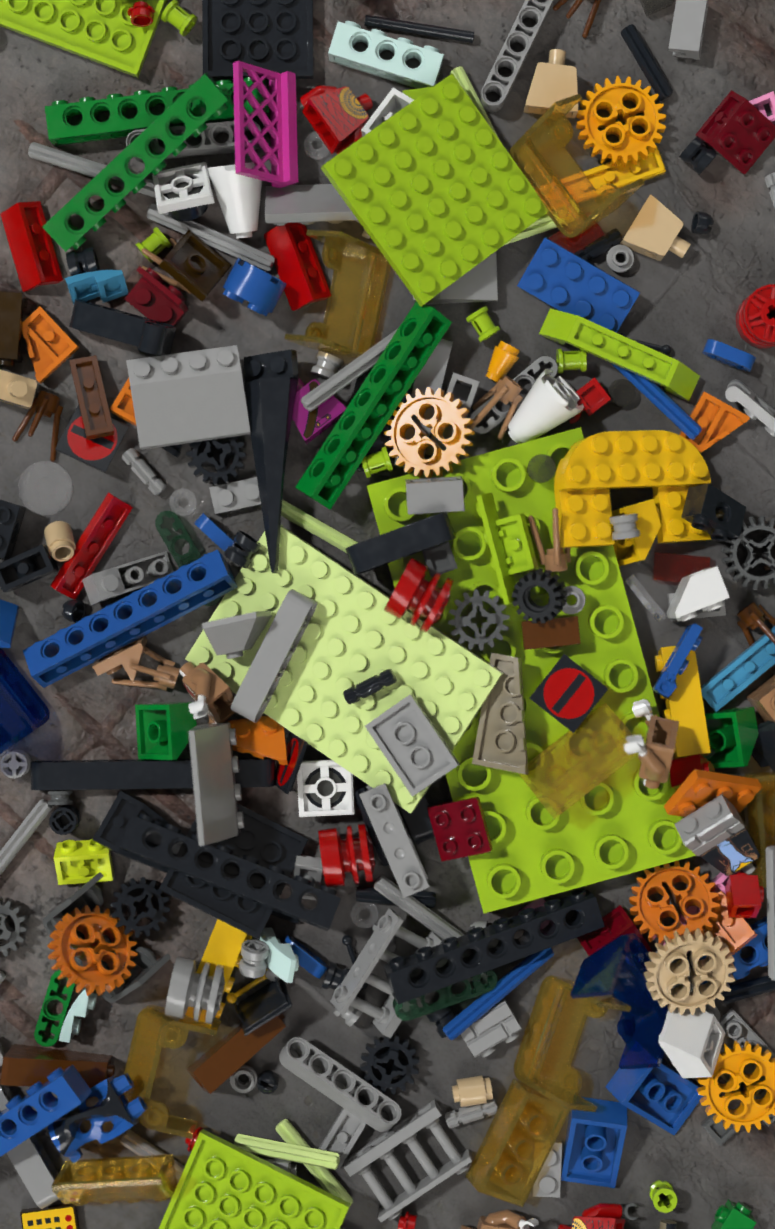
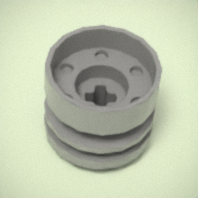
M177 956L169 985L165 1015L183 1019L188 1007H193L194 1021H199L203 1009L207 1010L205 1023L212 1024L215 1015L220 1009L225 987L224 965L217 964L214 976H209L210 963L206 962L201 974L196 973V961L194 959Z

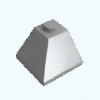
M271 611L252 612L202 623V627L216 655L226 654L227 659L242 657L244 650H249L253 647L272 615Z

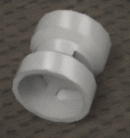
M247 940L242 943L241 955L243 958L239 961L240 974L249 978H260L266 974L267 963L265 959L268 957L269 946L265 942Z

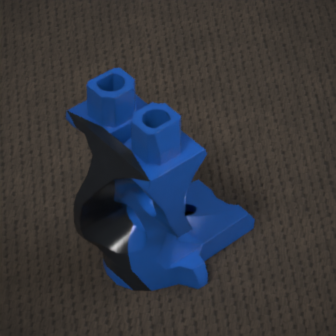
M128 1073L116 1078L111 1076L90 1088L92 1093L82 1104L77 1106L79 1112L72 1116L63 1115L48 1125L49 1135L55 1147L63 1156L68 1157L73 1164L83 1156L80 1147L85 1143L97 1139L100 1144L114 1139L139 1122L138 1117L148 1109L141 1096L130 1103L125 1097L124 1092L134 1087V1083ZM96 1096L99 1102L94 1106L88 1107L86 1105L87 1099ZM83 1120L91 1122V1129L86 1133L80 1130V1124ZM111 1121L114 1124L113 1129L109 1132L103 1131L104 1123Z

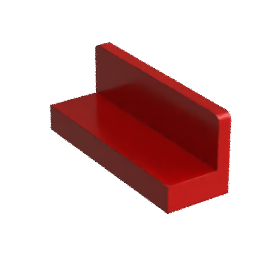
M18 202L2 212L1 219L22 291L29 292L39 285L58 284L63 281L51 236L42 227L46 224V219L41 202Z
M300 222L287 223L282 226H276L264 234L269 252L275 257L274 265L279 278L287 283L284 291L292 311L298 310L312 302L326 300L332 296L304 224Z

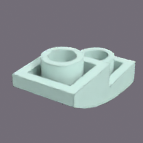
M264 928L259 940L269 946L268 957L265 959L268 968L286 983H292L294 972L299 967L297 954H294L290 943L281 944L280 939L276 938L272 928Z
M84 988L72 1004L64 1020L59 1041L70 1043L74 1035H79L81 1019L77 1017L85 1018L90 1010H94L97 994L92 993L90 996H87L86 988Z

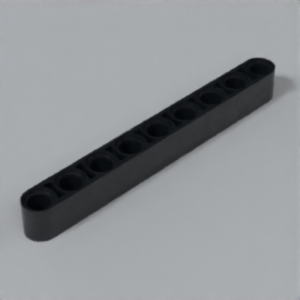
M238 758L239 773H235V782L240 784L241 788L275 786L274 759ZM191 759L51 760L30 762L31 790L194 788Z

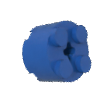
M238 257L223 285V288H225L223 294L240 303L246 300L249 302L248 308L267 316L268 312H273L287 283Z

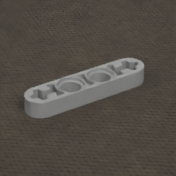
M540 357L513 380L518 382L521 379H526L531 383L532 387L535 379L527 374L530 370L535 375L540 370V363L543 365L549 363L551 365L550 370L553 371L551 376L555 377L558 370L557 363L551 357ZM520 394L523 399L517 405V408L521 405L527 394ZM494 395L489 400H487L483 405H481L477 410H475L470 416V419L474 420V418L482 411V409L491 401ZM494 405L491 410L499 419L495 421L492 416L486 422L487 428L484 429L482 426L477 428L475 426L473 431L480 435L490 432L506 418L508 411L500 412Z

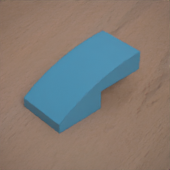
M122 270L92 271L65 278L73 304L75 299L88 301L97 297H101L102 302L105 303L129 294Z

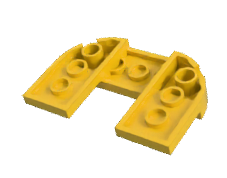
M665 430L600 432L574 443L566 456L560 460L554 480L555 504L558 509L560 548L610 546L615 544V541L612 539L613 525L610 523L609 518L612 517L609 489L652 487L653 499L660 511L661 527L657 534L658 543L711 540L710 534L692 527L690 522L682 518L689 487L707 483L711 484L709 469L704 458L697 448L684 437Z

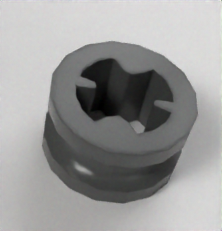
M48 790V794L51 796L48 805L73 804V800L70 799V794L73 793V790Z

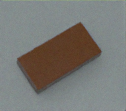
M578 616L553 618L542 624L541 621L538 623H532V621L521 622L524 650L581 644Z

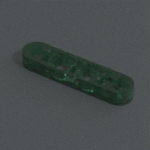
M163 511L157 515L155 520L156 529L179 568L202 557L201 552L177 513ZM165 516L175 519L172 526L176 532L180 529L183 534L174 536L170 541L167 536L173 534L169 528H162L161 526L164 523L163 518ZM179 539L187 540L190 545L189 551L184 555H180L175 551V543ZM223 595L216 598L213 602L205 604V606L217 605Z
M493 969L484 972L487 976H490L487 978L486 984L478 981L481 979V974L471 977L474 989H471L469 981L465 979L462 981L465 983V989L461 994L457 995L451 993L452 985L436 990L439 993V999L433 1004L425 1002V995L420 996L419 1000L423 1005L421 1008L416 1003V999L407 1001L409 1004H412L409 1006L410 1011L408 1012L400 1009L403 1007V1003L398 1005L394 999L393 1010L401 1020H413L490 992L497 984V975Z

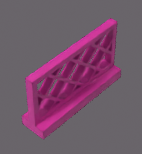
M241 61L234 62L235 174L271 182L272 187L283 188L298 183L296 73L289 71L277 73ZM243 72H246L253 82L249 87L243 80ZM265 78L269 79V92L262 82ZM255 88L258 89L264 99L260 104L252 94ZM245 98L253 108L250 114L244 108ZM266 105L270 108V120L263 110ZM256 115L265 126L261 131H259L252 120ZM245 126L248 127L254 136L251 142L244 135ZM267 132L270 134L271 148L263 137ZM257 142L265 153L261 159L253 148ZM246 154L249 155L255 164L252 169L245 167ZM268 159L271 162V174L264 165Z

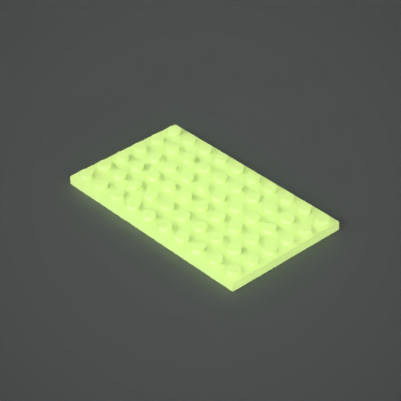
M280 525L277 573H272L264 531L257 544H262L259 551L253 553L248 568L242 567L235 578L238 588L224 595L208 622L258 611H271L272 617L253 647L249 650H244L242 657L227 659L226 654L217 656L203 630L185 660L192 662L195 666L205 663L229 686L232 692L237 694L288 592L294 589L316 601L317 607L264 714L296 736L307 741L309 745L372 788L385 783L393 802L410 814L413 813L430 785L412 797L365 725L408 695L413 694L450 750L453 751L501 678L503 672L434 626H431L427 633L421 631L420 628L424 622L422 618L419 617L414 626L410 625L413 614L410 610H407L400 619L383 611L390 597L282 525ZM387 669H391L394 672L397 680L394 684L388 687L383 686V689L363 699L360 698L359 701L353 704L346 702L343 696L345 690L356 687L357 684L375 675L380 676L379 673Z

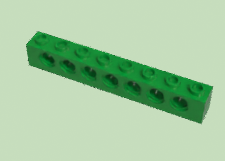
M206 72L43 225L44 230L65 252L70 247L74 250L78 249L87 240L84 236L86 232L91 228L96 232L107 221L104 216L110 210L116 213L127 203L124 197L130 191L136 194L147 184L144 178L152 172L156 176L167 165L164 159L171 153L176 157L188 146L184 141L191 134L196 138L208 127L204 122L213 115L217 119L228 108L225 102L228 101L229 97ZM202 100L206 105L205 114H194L191 110L192 101ZM180 119L185 123L186 130L183 134H176L172 131V120ZM154 138L161 139L165 144V151L162 153L154 152L150 146L151 140ZM134 157L142 159L145 164L144 171H134L130 166L131 159ZM118 176L124 181L125 186L123 190L117 191L111 187L110 180L112 177ZM91 196H100L104 200V208L95 209L90 202ZM78 214L82 216L84 227H74L71 223V215Z
M250 77L243 79L248 87L253 83ZM264 79L262 82L267 89L266 82ZM231 80L216 82L218 86L229 97L228 101L225 102L228 108L217 119L212 115L204 123L234 121L233 83ZM165 87L161 89V92L150 93L149 90H140L134 92V95L123 96L116 93L107 95V99L96 100L94 97H84L75 103H68L65 100L54 101L51 106H45L48 138L53 146L127 137L132 131L146 129L160 116L151 114L154 106L163 105L165 110L168 109L189 88L178 90L177 87ZM255 88L252 94L260 104L264 99L258 89ZM198 99L192 101V112L196 115L205 114V103ZM246 101L244 103V108L247 111V113L250 114L253 111V108L251 107L249 102ZM266 105L263 110L270 119L269 106ZM130 108L138 110L134 118L127 119L124 117L126 110ZM106 111L110 113L107 121H97V116L101 112ZM256 115L252 120L259 121L260 119ZM73 116H83L82 122L79 125H70V119ZM180 119L171 121V127L185 125Z
M415 302L295 487L296 489L331 510L452 323L435 308L426 304L420 307L418 302Z

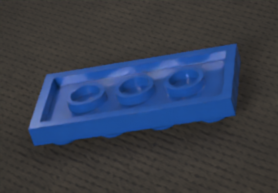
M544 237L517 285L559 311L578 315L616 333L640 294L638 290L547 237Z

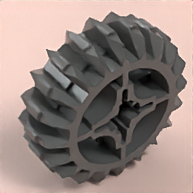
M753 516L748 517L749 526H746L743 522L740 537L727 538L725 542L730 543V548H721V552L729 553V557L721 560L722 563L731 562L732 566L725 570L726 573L737 572L732 578L734 582L739 581L743 577L742 587L746 588L750 581H752L753 590H758L760 582H762L764 589H769L770 579L775 585V560L770 553L775 541L774 518H771L768 524L765 525V516H759L758 524H756ZM754 530H764L770 533L767 538H764L759 543H755L745 536ZM739 542L747 551V557L742 566H740L737 559ZM752 547H763L765 551L762 553H765L764 558L766 559H754L753 554L756 553H752ZM758 563H762L772 570L761 576H753L747 573Z

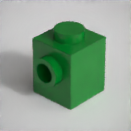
M728 1199L726 1204L721 1205L716 1211L715 1221L711 1228L753 1229L757 1222L751 1214L752 1210L740 1201L735 1204Z

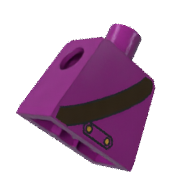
M299 378L292 418L304 441L308 444L336 423L346 410V407L336 397L332 396L309 412L303 407L301 398L319 386L320 383L313 379L305 385Z

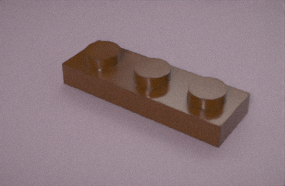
M97 356L69 360L86 439L90 440L114 435Z

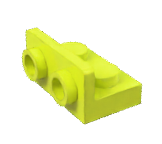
M93 839L81 841L65 840L56 844L54 863L58 885L87 883L99 872L103 874V877L98 882L113 881L114 871L111 850L98 844Z

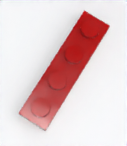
M108 492L76 543L73 557L65 561L50 586L56 591L76 600L84 587L82 579L92 574L133 507Z

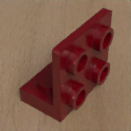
M731 90L695 135H698L704 143L715 149L738 171L746 174L775 139V125L746 98Z
M139 266L136 271L141 276V279L125 297V301L146 318L176 326L189 310L185 305L186 299L183 297L184 295L172 285L166 288L162 277L150 267L145 271Z
M479 797L450 802V799L442 800L427 808L441 862L487 853L493 850Z
M621 905L602 917L605 927L577 937L611 987H614L643 967L645 962L651 961L648 953L653 952Z

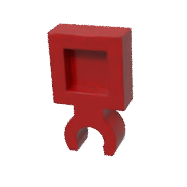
M595 377L576 391L580 397L577 404L578 406L583 404L584 408L569 421L570 424L578 422L583 411H586L591 416L612 400Z

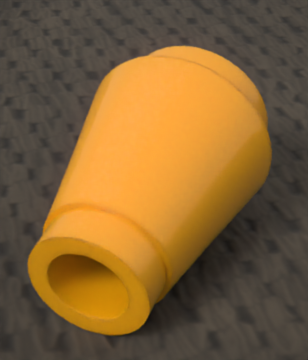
M500 341L498 346L495 345L486 377L495 382L503 379L519 359L517 356L520 350Z

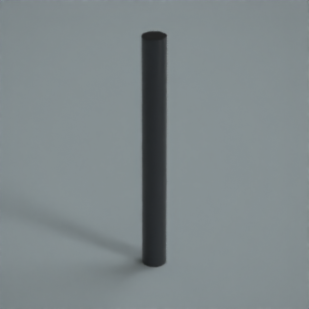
M366 15L364 26L473 43V31Z

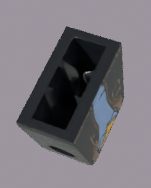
M744 821L745 828L737 833H733L731 837L700 855L701 858L726 876L733 875L739 870L742 873L751 874L756 869L755 861L760 857L756 844Z

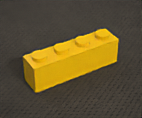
M675 646L660 648L658 655L655 656L657 672L662 671ZM690 650L686 657L689 663L681 675L678 673L676 675L677 688L669 698L660 695V698L665 699L666 709L663 710V718L679 721L673 753L674 760L696 754L707 756L711 753L696 652Z
M217 919L196 973L201 974L206 962L210 963L209 976H214L217 964L224 965V992L230 994L235 978L231 977L234 966L239 968V961L243 958L241 955L242 943L251 940L252 936ZM221 1002L220 1009L215 1018L220 1019L225 1003ZM188 1007L185 1015L194 1018V1008ZM202 1009L199 1021L205 1023L207 1010Z

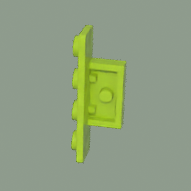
M481 494L477 496L476 509L484 524V540L489 545L491 551V567L497 574L499 582L498 594L505 605L513 604V601L516 599V597H512V592L516 590L514 588L516 583L513 574L538 568L525 514L521 513L499 519L493 494Z

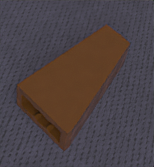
M282 1013L247 1036L244 1035L242 1025L240 1024L186 1070L205 1092L213 1093L286 1027L282 1021L285 1016Z
M14 1044L3 1057L0 1085L31 1087L38 1081L44 1084L48 1081L47 1076L57 1068L61 1067L65 1070L73 1064L89 1088H92L105 1079L114 1076L115 1065L111 1064V1055Z

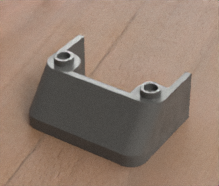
M101 872L43 918V925L49 934L56 930L54 926L58 921H62V917L66 913L71 915L75 908H78L81 912V909L88 905L90 911H92L96 905L99 908L103 905V892L98 886L94 885L103 877ZM76 931L77 936L85 940L83 933ZM103 934L104 940L107 943H111L110 938ZM143 947L132 948L131 950L137 952L138 955L131 960L136 964L132 970H129L131 976L126 980L123 979L125 983L119 988L115 986L111 993H108L105 989L101 997L110 1003L116 1002L146 982L171 956L166 954L156 960L155 954L150 949ZM74 957L76 964L83 966L81 959ZM101 961L102 966L110 970L109 965L105 961Z

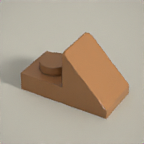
M146 636L97 660L92 666L97 676L105 672L107 675H111L120 670L122 664L130 680L134 682L139 671L129 668V664L141 665L147 643Z

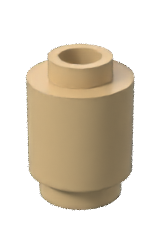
M64 521L50 523L44 530L48 553L56 561L63 562L71 559L76 550L71 526Z
M481 1075L456 1079L457 1085L452 1086L454 1103L460 1102V1107L485 1104L487 1100L493 1099L489 1077L483 1078Z

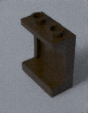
M0 291V366L14 367V362L22 363L23 357L20 356L23 308H27L28 297L23 293Z

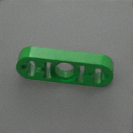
M57 969L51 976L34 1032L36 1042L44 1047L54 1045L60 1038L61 1029L76 986L74 983L68 988L65 985L62 994L52 993V990L55 992L59 990L61 982L57 978L62 972L60 969ZM51 1000H59L63 1004V1011L61 1013L53 1014L50 1012L48 1004ZM49 1020H53L55 1022L52 1024L51 1033L55 1034V1036L45 1039V1033L41 1032V1030H45Z

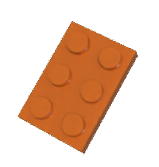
M694 769L666 802L664 808L668 815L686 817L722 794L740 813L754 799V796L761 790L762 786L759 780L755 778Z

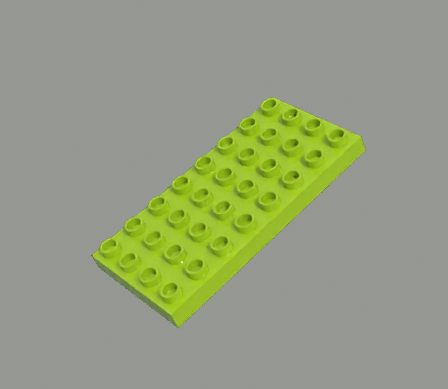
M581 427L460 460L461 466L453 462L451 464L453 468L452 473L448 472L445 468L443 469V477H462L464 511L447 512L456 539L448 542L457 569L441 574L436 586L442 588L448 577L454 580L450 599L440 618L432 626L458 642L461 636L459 634L452 635L451 632L456 627L455 625L448 624V621L455 617V615L449 613V610H457L458 608L454 601L457 599L463 602V593L465 592L470 597H473L475 589H478L479 596H483L486 590L489 591L490 599L496 595L499 596L497 574L493 571L490 562L492 557L491 551L483 536L484 524L476 509L477 496L487 493L493 494L499 519L521 513L525 514L538 568L513 574L515 583L519 582L522 577L532 570L535 572L537 569H543V572H545V565H540L539 553L531 532L528 517L533 516L545 554H547V549L554 548L552 511L553 508H556L554 494L556 470L560 460L571 449L570 447L579 440L584 439ZM424 471L420 478L411 473L367 485L380 535L439 514L408 515L405 480L426 478ZM433 471L432 478H438V476ZM613 545L571 548V562L567 563L568 570L551 573L553 577L557 574L560 577L557 581L559 583L564 581L565 587H578L585 595V605L580 612L567 614L561 611L554 617L578 616L581 644L524 650L521 622L526 621L523 619L525 614L522 612L519 615L516 612L519 606H513V604L506 605V608L501 611L502 615H509V619L503 620V625H506L508 630H500L499 632L503 637L502 641L494 638V647L484 643V649L481 651L478 648V644H474L472 649H468V641L466 640L461 644L488 663H490L491 653L521 658L528 774L525 775L472 764L482 707L452 751L460 765L445 774L453 802L473 797H479L493 850L487 853L468 856L484 914L696 856L684 845L675 827V823L685 817L668 815L664 808L666 802L676 792L671 787L670 771L666 783L660 782V786L656 789L648 788L643 784L644 779L639 777L641 761L638 758L639 753L627 754L624 749V744L628 743L626 737L641 735L644 742H646L648 726L645 723L646 716L635 717L632 709L633 702L642 699L648 700L651 705L652 714L660 716ZM422 551L388 563L394 589L411 558L426 565ZM427 568L424 579L430 581L432 577ZM535 586L531 589L530 597L535 604L539 606L548 604L549 594L543 587ZM569 595L566 598V602L570 606L574 605L577 601L574 595ZM500 596L497 602L498 606L504 604V601L500 598ZM482 601L484 610L489 614L496 613L490 604ZM472 602L463 608L460 616L468 615L472 610ZM477 606L476 616L471 618V623L477 625L480 634L481 623L486 622V617L480 615ZM497 623L489 625L485 630V637L492 634ZM461 627L466 635L475 639L474 631L470 627ZM563 654L608 688L574 733L529 699Z

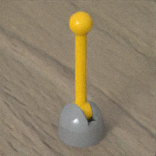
M267 966L264 976L255 979L235 993H228L226 1000L228 1003L233 1004L236 1002L237 997L265 979L276 982L275 977L278 980L281 979Z

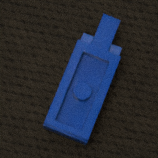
M696 623L686 627L663 667L661 675L652 689L653 691L665 698H669L677 688L676 675L677 673L681 675L689 663L686 657L690 650L695 651L703 638L699 634L703 627Z

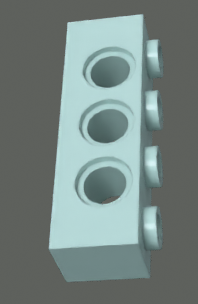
M338 21L329 48L328 58L330 62L413 88H425L436 85L443 64L444 54L439 53L440 51L432 46L426 45L422 48L413 45L411 40L403 37H398L397 40L387 37V34L381 30L372 29L368 31L361 29V26L355 22L345 21V23ZM357 42H364L368 48L363 52H358L354 50L353 46ZM384 50H389L393 52L394 57L390 60H384L379 54ZM415 58L421 64L417 68H409L406 65V61Z

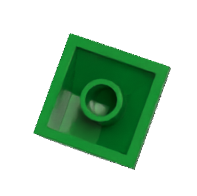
M192 702L135 705L138 759H178L189 742V730L197 726L196 719L193 718V714L189 711V703Z
M754 707L731 708L705 713L711 753L703 757L711 762L714 768L748 766L759 734Z

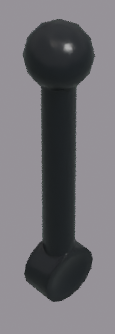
M631 339L651 349L661 351L665 355H669L672 350L668 344L660 346Z
M345 935L342 938V943L347 947L352 964H354L356 956L351 945L353 940L351 936ZM366 982L363 984L361 990L367 988L368 984Z

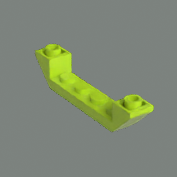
M550 309L539 332V335L561 345L568 343L663 386L664 391L686 401L690 400L700 378V375L682 362L578 315Z

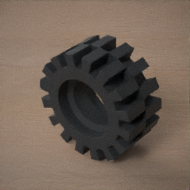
M537 569L535 572L532 570L514 586L516 590L512 592V597H516V599L513 601V606H519L516 612L519 615L523 612L525 614L523 619L526 621L532 618V623H538L539 621H541V624L546 623L560 613L563 609L562 607L566 604L567 600L564 598L567 596V590L563 591L566 585L564 581L561 583L557 581L560 578L557 574L554 577L551 576L552 571L550 570L543 572V569ZM540 586L548 592L549 602L547 605L539 606L532 601L530 591L533 587Z

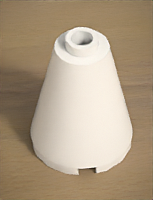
M253 162L245 163V167L250 169L255 165ZM235 164L209 167L208 174L230 234L236 233V239L253 237L252 231L258 230L262 180L235 174Z
M545 369L539 375L508 424V434L518 444L535 440L576 416L584 408L583 404L580 406L577 404L580 397L561 376L556 379L550 374L553 371L550 369Z

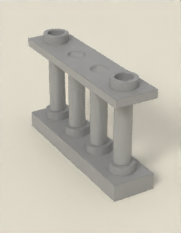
M384 783L374 788L369 785L363 786L368 790L360 793V798L403 898L429 888L426 871L399 808L393 802L386 784Z
M390 908L379 919L377 928L340 986L335 989L330 1000L342 1015L346 1013L349 1006H352L374 1017L372 1023L383 1035L389 1038L392 1037L415 999L398 1005L392 995L388 981L371 973L379 959L389 963L391 959L398 957V955L386 950L394 935L418 948L434 947L443 941L441 937L431 930L423 938L402 927L401 924L404 920ZM414 969L410 977L418 976L422 969ZM365 982L389 994L382 1007L379 1008L356 996Z
M435 1099L344 1161V1169L350 1177L355 1173L362 1175L381 1203L382 1207L378 1209V1219L380 1222L386 1219L393 1220L400 1215L402 1208L454 1173L459 1175L470 1167L472 1155L469 1149L460 1154L439 1124V1117L442 1116L441 1107ZM424 1127L431 1130L451 1160L439 1169L435 1167L416 1139V1133ZM400 1143L408 1145L428 1175L415 1185L393 1153L394 1147ZM379 1157L381 1160L384 1159L405 1190L392 1200L370 1168L372 1166L371 1163Z

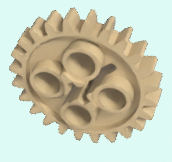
M685 928L683 936L674 931V939L671 940L669 937L664 936L666 944L655 943L658 952L648 953L651 961L645 962L647 971L644 972V977L647 981L645 984L648 991H651L650 994L653 1000H657L661 1008L667 1006L669 1012L672 1013L677 1007L680 1015H683L685 1010L689 1009L691 1015H694L696 1008L699 1007L704 1013L706 1011L705 1005L709 1004L713 1008L716 1007L714 999L724 1000L722 991H731L727 982H735L732 974L736 971L733 964L735 960L727 944H723L719 936L713 938L710 931H707L703 936L700 928H697L694 935H691L689 929ZM689 950H690L689 961H690V963H691V965H692V968H690V969H689V963H688V960H687V951H689ZM707 955L705 959L699 960L702 956ZM674 959H680L676 963H671ZM689 975H690V979H691V982H692V985H693V991H692L691 993H690V982H689V980H688V978H687V976H689ZM703 981H708L707 983L700 985ZM680 984V986L672 988L674 985Z

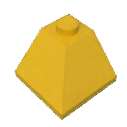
M654 499L612 511V517L637 513L636 528L640 530L639 537L614 540L615 544L613 547L619 566L646 559L661 527L660 511L655 505Z

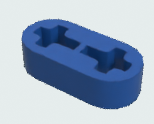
M707 339L702 352L712 359L751 372L756 360L755 356L712 339Z
M204 513L194 522L224 552L228 546H232L235 542Z
M288 935L282 942V944L290 943L294 954L298 956L299 965L313 976L320 979L329 968L322 959L295 938Z

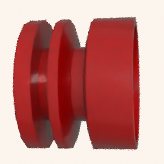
M775 284L765 285L756 289L740 304L736 314V328L740 337L749 345L759 349L775 346V316L771 319L767 317L769 312L775 311Z
M411 558L383 611L400 619L409 609L413 611L410 625L414 626L419 616H422L425 620L420 630L427 633L429 628L438 621L450 599L454 580L448 577L442 588L436 586L441 573L437 572L430 581H427L424 578L428 566Z
M358 824L359 837L356 838L353 836L352 826H347L346 839L342 840L337 828L319 830V845L326 887L345 886L346 873L348 872L352 873L355 884H359V871L361 870L365 872L366 882H373L375 858L372 839L366 830L365 824Z

